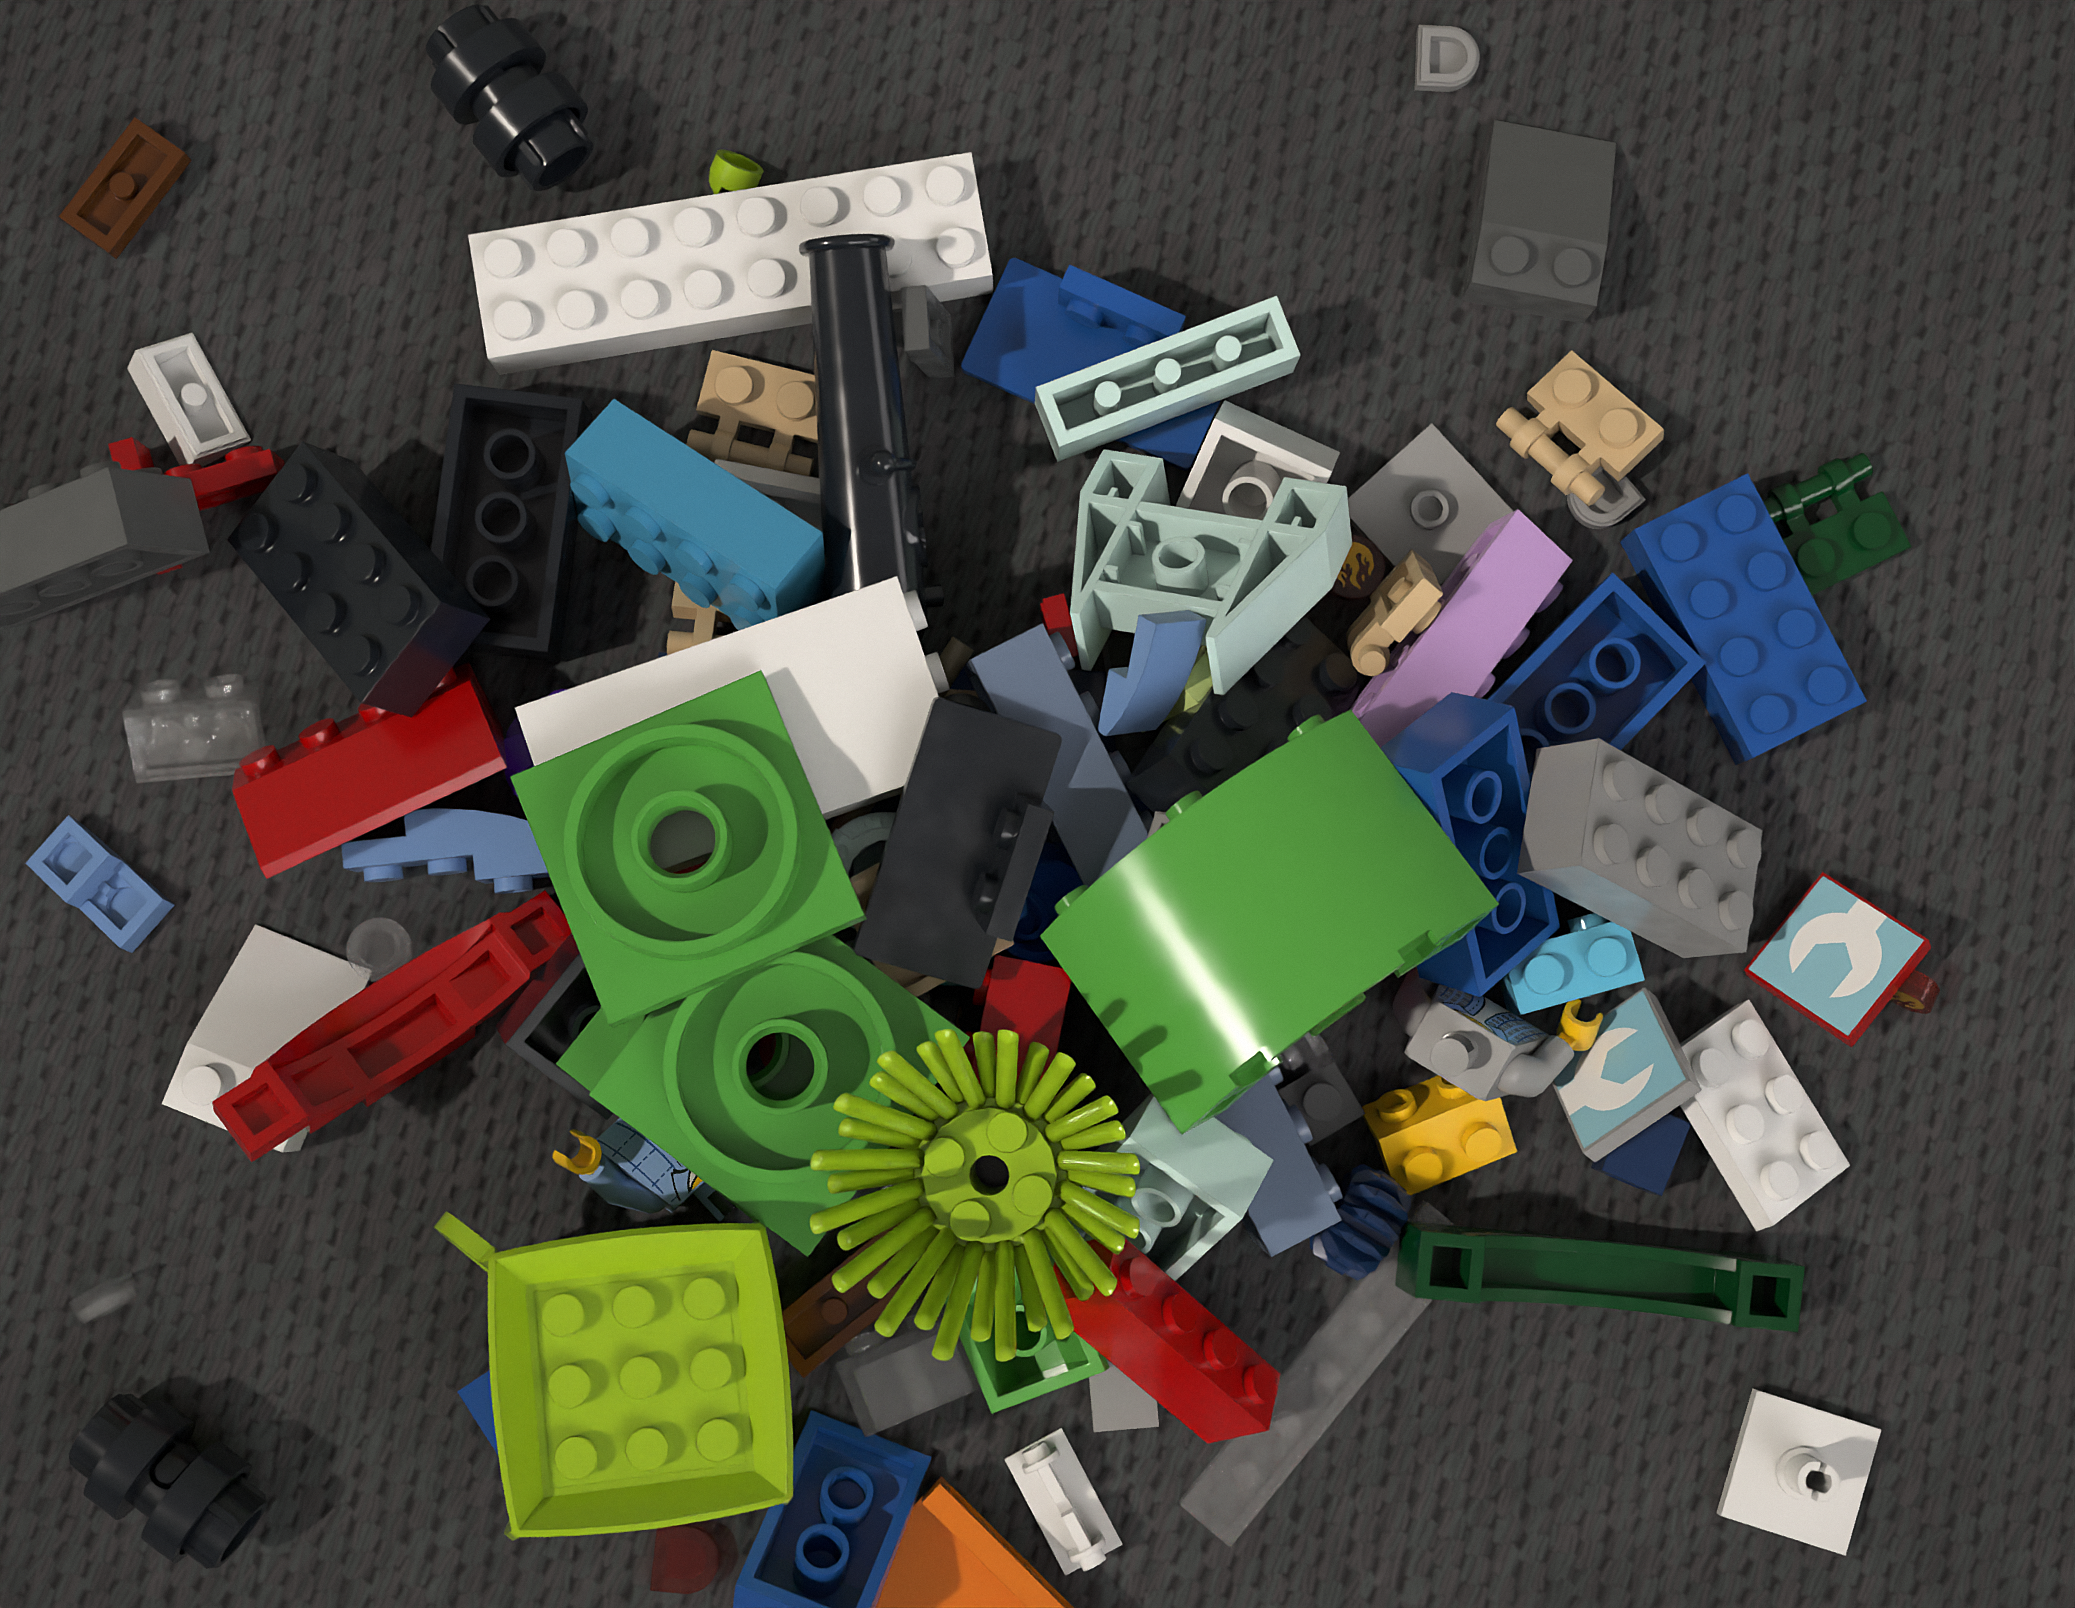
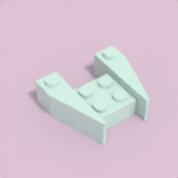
M1104 449L1080 491L1070 615L1081 669L1091 671L1112 629L1135 633L1138 615L1190 610L1207 619L1201 645L1207 646L1214 694L1224 695L1333 587L1352 546L1347 487L1284 477L1264 519L1257 520L1171 506L1163 458Z

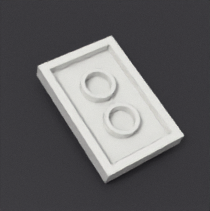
M1750 1000L1739 1003L1680 1043L1702 1089L1680 1106L1756 1231L1774 1226L1850 1166Z

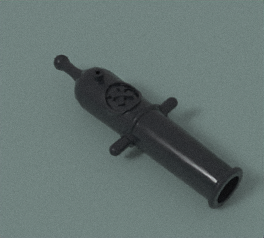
M847 234L809 239L800 243L799 253L802 256L809 257L821 522L825 556V601L897 576L903 594L916 590L927 621V608L942 607L944 604V593L941 584L924 585L923 568L928 567V555L925 550L927 546L925 529L923 527L922 506L919 504L921 494L919 484H913L911 471L916 468L917 463L909 455L886 251L893 249L895 240L893 237L884 234ZM925 629L916 631L919 641H921Z

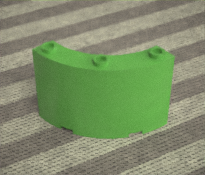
M1352 710L1326 722L1320 714L1309 718L1291 732L1287 738L1289 742L1246 767L1204 797L1197 790L1181 798L1166 812L1165 815L1169 819L1167 824L1128 853L1090 887L1082 885L1064 896L1054 907L1059 916L1040 935L1181 1134L1190 1131L1227 1110L1244 1093L1283 1062L1279 1056L1281 1053L1308 1033L1312 1037L1317 1036L1366 999L1365 991L1393 972L1399 978L1425 960L1458 942L1499 905Z

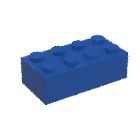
M1748 473L1634 529L1620 541L1658 616L1706 662L1691 680L1735 765L1750 760L1867 702Z
M1612 573L1598 584L1485 700L1515 707L1531 784L1536 749L1599 738L1621 750L1706 662L1623 581Z
M1451 692L1384 744L1381 750L1499 903L1492 912L1461 940L1417 965L1419 978L1481 997L1560 928L1553 891L1517 874L1531 784L1515 707Z

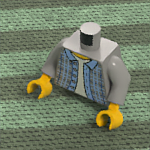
M1417 966L1408 971L1393 1002L1394 1016L1403 1032L1410 1036L1404 1053L1412 1060L1483 1101L1493 1100L1506 1095L1529 1098L1544 1092L1573 1059V1050L1585 1051L1592 1047L1603 1019L1602 1013H1599L1595 1020L1591 1022H1583L1576 1019L1582 1001L1580 999L1572 1000L1564 1008L1557 1028V1036L1548 1035L1484 996L1478 997L1419 978Z

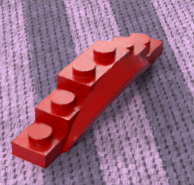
M544 890L513 911L499 912L478 925L430 949L349 998L292 1038L274 1054L256 1066L250 1078L212 1101L215 1114L250 1161L253 1162L304 1128L312 1134L361 1101L366 1107L370 1106L474 1038L476 1026L516 1001L527 988L529 982L536 977L570 935L571 929L565 914Z

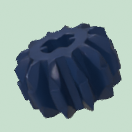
M1361 1164L1353 1168L1351 1172L1344 1174L1338 1185L1342 1199L1334 1202V1205L1342 1221L1309 1237L1310 1249L1313 1250L1314 1255L1325 1262V1266L1340 1275L1346 1274L1356 1281L1376 1271L1380 1261L1384 1257H1388L1390 1248L1399 1239L1401 1228L1408 1220L1407 1212L1411 1207V1195L1407 1193V1190L1402 1188L1394 1178L1379 1169L1374 1170L1365 1164Z

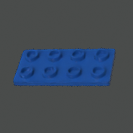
M1011 258L965 354L961 368L965 374L1035 404L1037 386L1183 331L1186 316L1070 264L1062 279L1022 260ZM1221 400L1115 441L1151 457L1163 458V462L1180 470L1187 471L1191 468Z

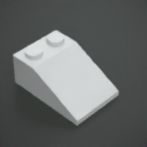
M1225 400L1212 422L1175 507L1263 520L1284 477L1327 483L1340 452Z
M255 924L190 1037L162 1104L227 1130L215 1114L212 1101L250 1078L256 1066L304 1029L367 988L374 971ZM304 1128L273 1149L282 1153L300 1151L308 1132L307 1129Z

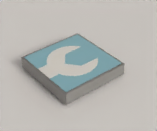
M1646 987L1603 1016L1592 1047L1585 1051L1573 1050V1059L1552 1081L1583 1154L1594 1162H1597L1702 1090L1657 997Z

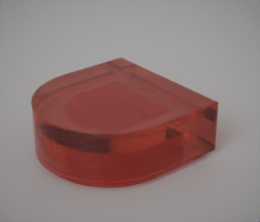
M689 1524L657 1528L650 1591L691 1594L704 1589L710 1584L719 1569L721 1557L718 1543L711 1533L702 1527Z

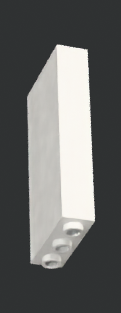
M896 576L515 707L533 764L536 766L762 670L825 820L903 793L932 700L935 697H939L938 693L950 690L938 653L935 652L925 656L916 631L927 628L928 624L916 590L903 594ZM683 810L674 815L666 816L658 823L651 837V853L655 863L663 870L674 873L708 861L715 847L714 827L707 817L695 811Z

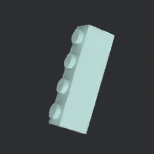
M1274 296L1037 386L1035 406L1057 462L1293 373L1299 360L1300 352L1278 297Z

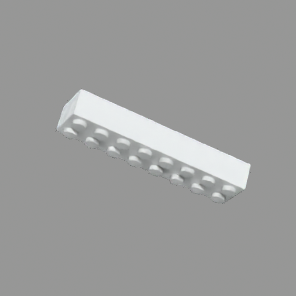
M972 153L956 154L470 234L468 238L487 358L499 375L810 324L812 323L809 257L802 256L799 253V245L806 240L826 236L884 234L894 238L895 244L893 249L886 251L893 310L902 308V287L926 285L940 302L993 293V274Z

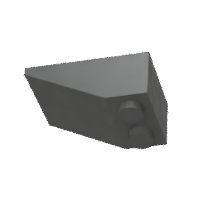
M1499 120L1493 121L1461 301L1581 324L1586 321L1597 306L1608 244L1616 153L1615 142Z

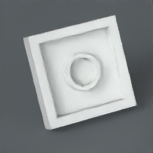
M1752 1388L1717 1514L1846 1556L1881 1429Z

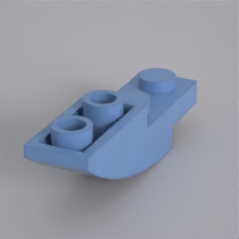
M418 809L404 815L406 836L341 844L343 868L353 872H363L364 882L403 879L402 867L427 865L428 875L432 876L467 872V860H473L475 880L484 884L494 883L495 894L532 891L533 879L550 877L527 820L478 810Z

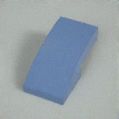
M1190 610L1138 615L1129 667L1112 668L1108 672L1097 730L1099 733L1111 736L1157 729L1176 704L1187 683L1201 645L1207 619Z
M70 815L64 819L25 863L66 903L79 908L119 948L131 953L134 952L175 906L100 838Z

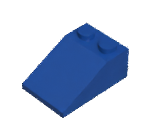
M811 1410L793 1451L794 1497L788 1505L779 1504L769 1507L736 1582L733 1608H876L932 1457Z

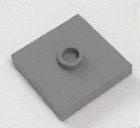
M1432 423L1348 498L1351 525L1392 569L1413 549L1431 564L1439 585L1445 582L1472 544L1490 523L1513 512Z

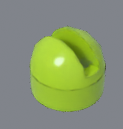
M718 150L710 167L709 184L714 194L721 193L723 188L729 191L756 188L763 174V169L757 163L741 154L728 150Z

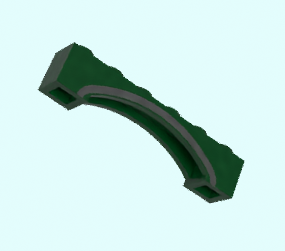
M1407 1221L1400 1231L1395 1286L1412 1297L1477 1304L1486 1301L1588 1306L1678 1316L1731 1324L1735 1327L1798 1332L1805 1266L1776 1255Z

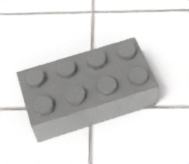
M1599 738L1536 749L1517 874L1682 958L1744 953L1747 950L1749 928L1753 919V897L1757 867L1761 858L1762 830Z

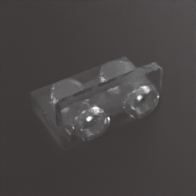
M224 674L204 681V685L180 687L179 682L172 679L157 680L142 685L140 690L133 695L122 710L136 783L234 775L235 769L240 767L239 762L245 756L266 746L258 705L264 695L263 681H243L241 675Z

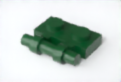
M1859 453L1845 461L1835 458L1819 466L1818 474L1794 486L1787 482L1769 490L1767 493L1768 498L1763 500L1773 522L1775 523L1780 520L1788 536L1783 541L1812 596L1912 547L1883 491L1860 502L1854 490V484L1873 475L1872 465L1864 453ZM1830 496L1838 513L1810 526L1804 515V508Z

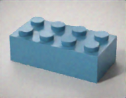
M613 399L565 452L571 480L570 486L574 494L578 513L577 519L581 526L594 538L603 542L611 539L628 550L632 560L646 572L653 575L661 572L677 582L682 592L695 604L703 608H709L712 605L729 616L738 631L821 603L825 599L823 532L617 400Z

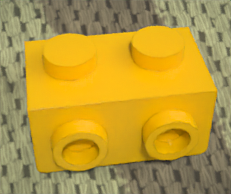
M1439 1075L1406 1089L1387 1092L1378 1100L1362 1107L1365 1112L1363 1115L1364 1121L1375 1138L1386 1174L1394 1178L1402 1188L1407 1190L1409 1195L1416 1194L1517 1152L1500 1097L1489 1101L1477 1099Z

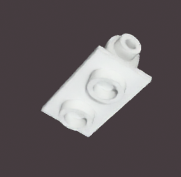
M1062 1428L1004 1458L1065 1576L1079 1568L1087 1571L1106 1560V1553L1123 1545Z

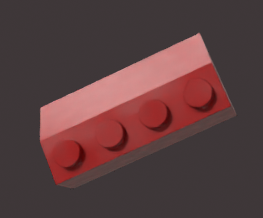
M469 662L457 668L452 667L412 718L361 704L358 707L359 713L337 723L333 718L320 720L305 728L298 736L300 740L279 750H276L274 745L259 748L239 762L240 767L235 769L232 792L260 869L266 879L507 768L503 728Z

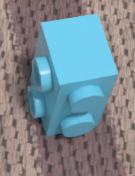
M1596 913L1567 920L1570 933L1546 939L1499 980L1506 1009L1515 1016L1644 981V974L1631 931L1611 921L1608 922L1606 918Z

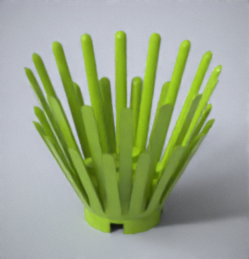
M943 1029L934 1033L938 1045L933 1041H927L918 1045L916 1051L947 1096L893 1050L879 1056L877 1063L886 1071L877 1072L869 1081L871 1087L918 1117L850 1093H843L836 1099L833 1109L852 1116L846 1117L840 1123L838 1128L840 1136L904 1149L816 1150L810 1162L812 1170H851L833 1173L829 1176L827 1187L831 1194L888 1185L893 1186L813 1213L810 1217V1227L814 1234H820L866 1217L838 1233L837 1240L840 1248L848 1251L896 1226L834 1273L832 1283L839 1292L845 1293L894 1255L867 1285L872 1296L883 1298L917 1262L874 1324L879 1334L891 1337L936 1273L914 1318V1323L920 1329H932L950 1293L932 1350V1356L941 1361L950 1360L954 1355L977 1278L970 1336L974 1341L978 1342L986 1341L991 1337L995 1307V1358L998 1361L1005 1362L1013 1359L1017 1354L1015 1268L1029 1331L1037 1332L1047 1325L1046 1311L1057 1339L1061 1340L1068 1337L1074 1330L1073 1321L1046 1248L1080 1301H1086L1092 1296L1094 1292L1093 1283L1105 1297L1113 1293L1117 1285V1278L1068 1220L1114 1254H1120L1125 1245L1123 1234L1133 1239L1138 1236L1140 1229L1138 1217L1079 1186L1132 1198L1136 1191L1135 1181L1132 1177L1121 1174L1138 1175L1140 1173V1163L1134 1153L1077 1151L1124 1140L1126 1133L1123 1125L1118 1120L1094 1125L1118 1114L1115 1102L1107 1095L1067 1114L1096 1087L1091 1077L1085 1073H1080L1057 1094L1076 1065L1070 1056L1058 1052L1040 1080L1049 1055V1049L1037 1042L1030 1043L1016 1085L1019 1035L1010 1030H998L996 1057L993 1035L989 1032H976L973 1034V1042L980 1078L979 1084L955 1030ZM991 1155L1003 1160L1009 1170L1008 1183L996 1188L982 1183L976 1174L977 1159L982 1156Z

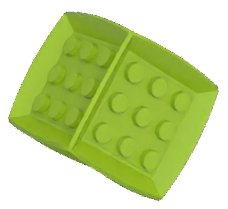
M447 1211L434 1225V1228L488 1273V1344L491 1398L501 1478L509 1516V1522L504 1530V1534L514 1541L519 1537L580 1536L657 1529L737 1515L779 1504L788 1505L794 1497L793 1426L789 1363L778 1284L766 1226L762 1222L756 1220L752 1223L693 1224L627 1229L553 1240L501 1252Z

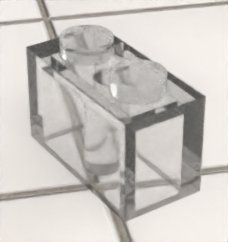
M943 1309L934 1327L930 1330H923L915 1325L914 1318L917 1314L915 1312L904 1318L908 1329L884 1339L883 1335L879 1334L875 1329L845 1343L848 1354L838 1358L835 1365L864 1437L981 1389L960 1337L958 1338L952 1359L941 1361L932 1356L934 1343L944 1315Z

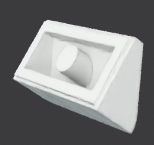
M193 333L135 350L127 369L180 466L200 464L204 467L251 441Z

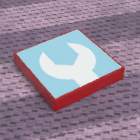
M1822 872L1744 971L1756 984L1852 1048L1929 952L1931 945L1927 938Z

